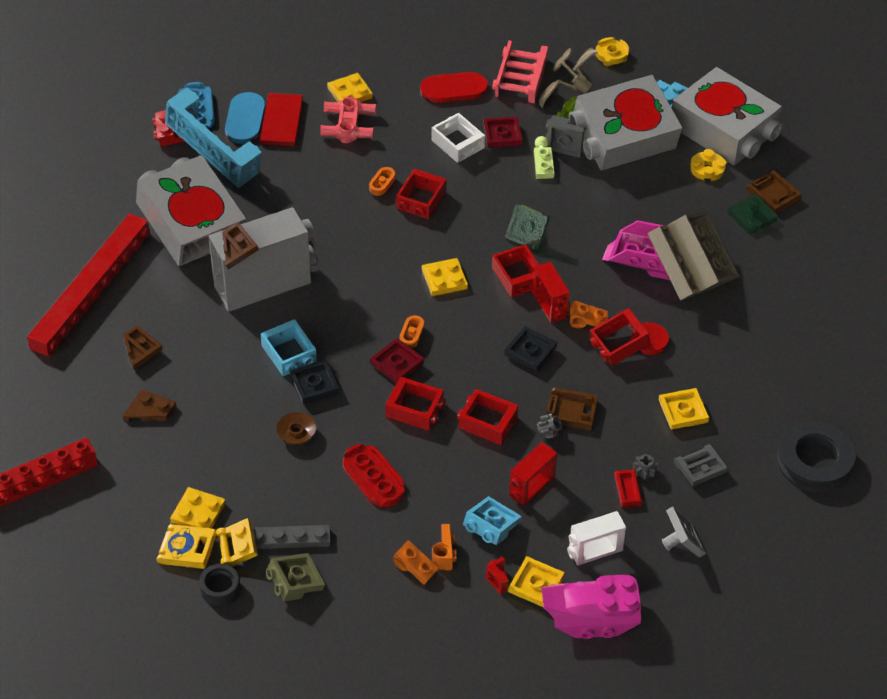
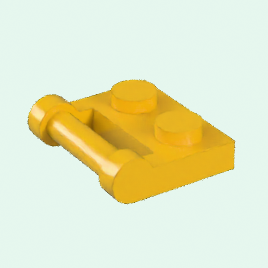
M248 518L227 528L223 527L216 530V537L219 539L222 554L221 564L233 567L258 556L252 521ZM231 536L235 553L233 556H230L227 540Z

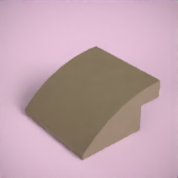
M708 211L684 215L668 225L659 226L647 233L680 300L701 294L740 277Z

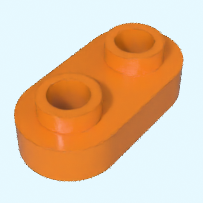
M383 167L378 170L369 183L371 194L380 196L387 192L395 181L394 169Z
M413 315L408 317L400 333V341L410 348L416 347L424 330L423 318Z

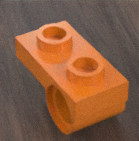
M575 300L571 304L570 325L574 328H583L586 324L596 327L608 320V311Z
M441 524L442 542L436 543L433 546L432 562L439 570H452V564L456 562V549H452V545L455 544L454 532H450V524Z
M409 540L393 556V562L400 570H408L423 584L439 569Z

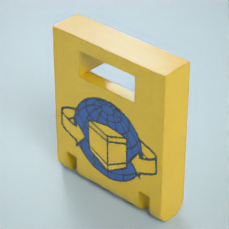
M169 525L156 559L157 562L165 565L205 569L216 539L215 529ZM200 540L205 545L202 554L196 553Z

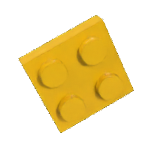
M358 73L327 83L329 91L337 102L342 101L346 97H354L359 102L373 98L372 91Z
M457 258L422 265V272L432 296L468 289L467 281Z
M697 388L659 395L660 405L671 430L708 423L709 416Z
M188 487L170 518L171 523L181 526L212 529L226 504L225 499Z
M526 556L508 587V592L543 607L541 588L550 584H560L565 572Z

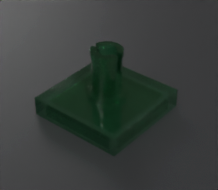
M753 195L727 209V214L749 235L778 220V215L757 195Z
M516 203L505 238L521 245L526 244L528 248L538 251L550 216Z

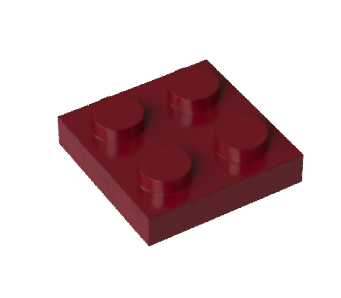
M517 116L483 119L487 148L522 145V136Z
M396 338L371 357L370 364L397 383L400 377L406 378L424 364V358Z

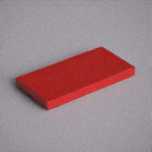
M268 93L260 145L295 146L303 95Z

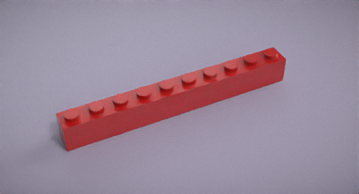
M130 213L126 216L28 334L27 340L30 350L48 357L53 351L57 350L61 341L69 335L74 325L79 323L83 314L88 312L92 303L100 297L105 287L109 286L111 280L120 272L123 265L130 260L131 255L139 249L144 239L148 238L150 234L148 220Z

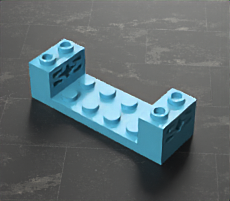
M187 87L167 101L165 124L235 186L240 188L259 174L261 150L249 141L233 152L231 147L226 146L217 135H214L204 124L198 121L200 98Z

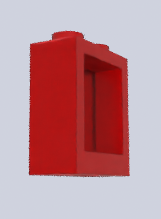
M413 169L396 195V209L429 219L446 193L447 179ZM415 187L434 193L428 204L408 198Z
M526 244L492 256V269L511 298L532 291L533 268L538 266L539 263ZM523 261L530 273L511 279L504 267Z
M547 262L534 266L532 293L550 323L568 318L570 292L553 264Z
M629 308L590 330L591 338L589 340L592 346L600 350L601 358L604 361H608L611 366L651 344L649 333ZM627 325L636 338L610 353L601 340Z
M400 377L385 404V415L387 418L430 431L432 424L437 423L439 410L444 409L446 403L444 390ZM406 393L433 401L427 413L407 408L400 404Z
M475 389L474 393L468 396L464 409L461 408L458 412V428L502 445L518 418L519 405ZM477 404L504 414L497 427L470 416Z
M541 442L510 470L509 496L515 502L525 506L555 478L557 452Z

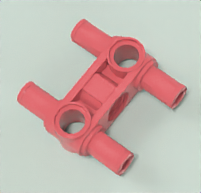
M346 97L340 102H324V113H339V123L336 126L321 125V136L336 137L345 144L352 143L357 138L373 139V128H363L357 125L360 114L376 115V104H363L354 97Z

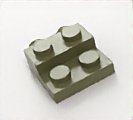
M308 553L272 558L266 569L267 579L274 582L275 594L281 596L283 601L302 599L304 593L320 591L325 586Z

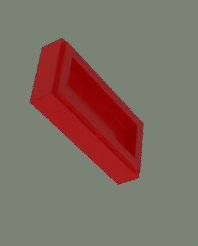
M635 470L615 471L614 477L621 508L641 506L642 500Z

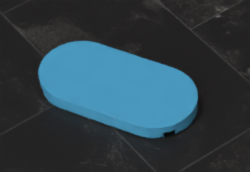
M200 82L188 83L184 85V88H180L178 93L188 87L199 96L198 121L209 130L214 125L212 90Z
M245 92L236 95L231 100L225 133L232 142L246 144L249 141L251 142L252 139L258 138L265 112V101L259 94Z

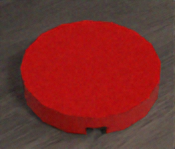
M653 322L642 323V326L649 333L651 344L640 351L645 355L662 353L669 343L668 332L659 324ZM631 333V340H633L636 337L633 333Z

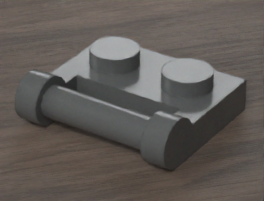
M710 444L687 456L674 458L676 468L681 470L692 487L727 473L728 469ZM705 456L707 457V458H704V459H702V460H700V461H697V462H695V463H692V464H690V465H687L688 463H691V462H693V461H696V460H698V459H700V458H703V457H705Z

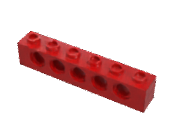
M83 438L0 473V507L98 466L95 450L88 438Z

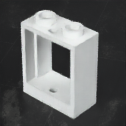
M459 113L432 127L431 140L457 163L485 148V135ZM459 130L468 139L455 145L445 137Z
M618 511L571 526L570 544L567 550L570 558H574L577 566L623 551L626 526Z

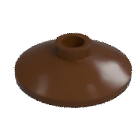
M302 412L288 413L278 421L276 426L277 435L285 443L292 445L303 444L311 440L315 435L316 423L308 414Z

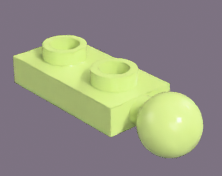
M540 136L535 140L536 148H534L536 179L554 178L552 149L548 147L547 138Z

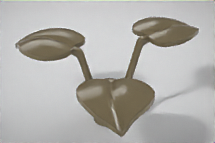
M569 48L565 51L563 56L557 60L552 70L556 71L563 65L574 76L572 80L573 85L560 80L550 84L540 96L539 104L542 108L546 99L559 84L572 88L574 91L578 89L582 94H585L590 89L592 83L586 79L579 67L587 59L597 54L596 50L589 48L577 61L573 70L565 63V60L571 55L572 49Z

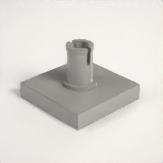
M673 506L666 510L675 532L662 539L665 548L671 550V548L681 543L698 557L706 554L692 522Z

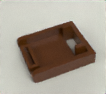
M775 171L765 174L746 186V191L774 215L800 201L802 193Z
M552 388L546 415L553 413L554 417L557 416L561 420L562 426L591 431L598 395ZM584 407L591 408L590 417L589 414L583 413Z

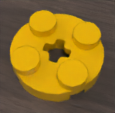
M613 37L604 38L598 42L596 46L598 53L595 55L605 66L620 64L627 61L629 46L621 39L619 42Z
M706 149L704 152L697 153L692 157L690 164L691 173L700 180H705V178H711V181L718 180L724 175L726 160L719 154L714 153L713 150Z

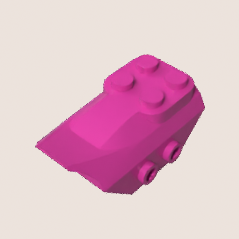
M636 221L621 229L617 239L607 246L602 260L647 270L650 276L670 280L647 234L657 227L664 225Z
M608 575L601 576L596 581L550 584L541 588L543 607L553 617L555 628L574 638H610L618 636L641 623L638 583L633 576Z

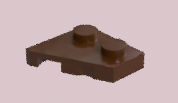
M239 222L222 232L225 265L228 270L259 250L258 245Z
M138 325L123 334L125 347L134 370L163 350L162 345Z
M141 389L122 416L124 421H130V418H141L142 421H167L177 406L175 401Z

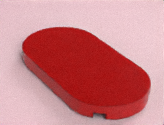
M475 72L434 75L425 78L421 82L420 93L423 98H427L434 103L471 100L483 96V93L487 91L488 83L484 76Z
M357 444L346 450L343 457V469L370 503L379 507H390L402 500L405 494L404 481L376 447Z

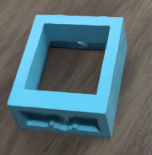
M295 319L261 333V345L282 376L290 374V370L317 362L315 347ZM295 338L304 352L283 361L274 347Z

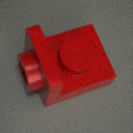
M503 557L492 560L486 566L485 576L487 581L500 595L507 592L509 581L507 574L504 572L505 559Z

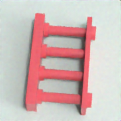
M509 40L507 47L503 49L504 58L497 80H493L492 89L495 90V97L499 96L500 89L526 93L528 95V102L535 103L548 58V46H541L540 52L531 53L512 50V41ZM510 57L532 59L537 63L529 64L510 61ZM507 67L529 70L533 74L525 75L507 72L506 70ZM503 79L526 81L530 85L521 86L503 83Z

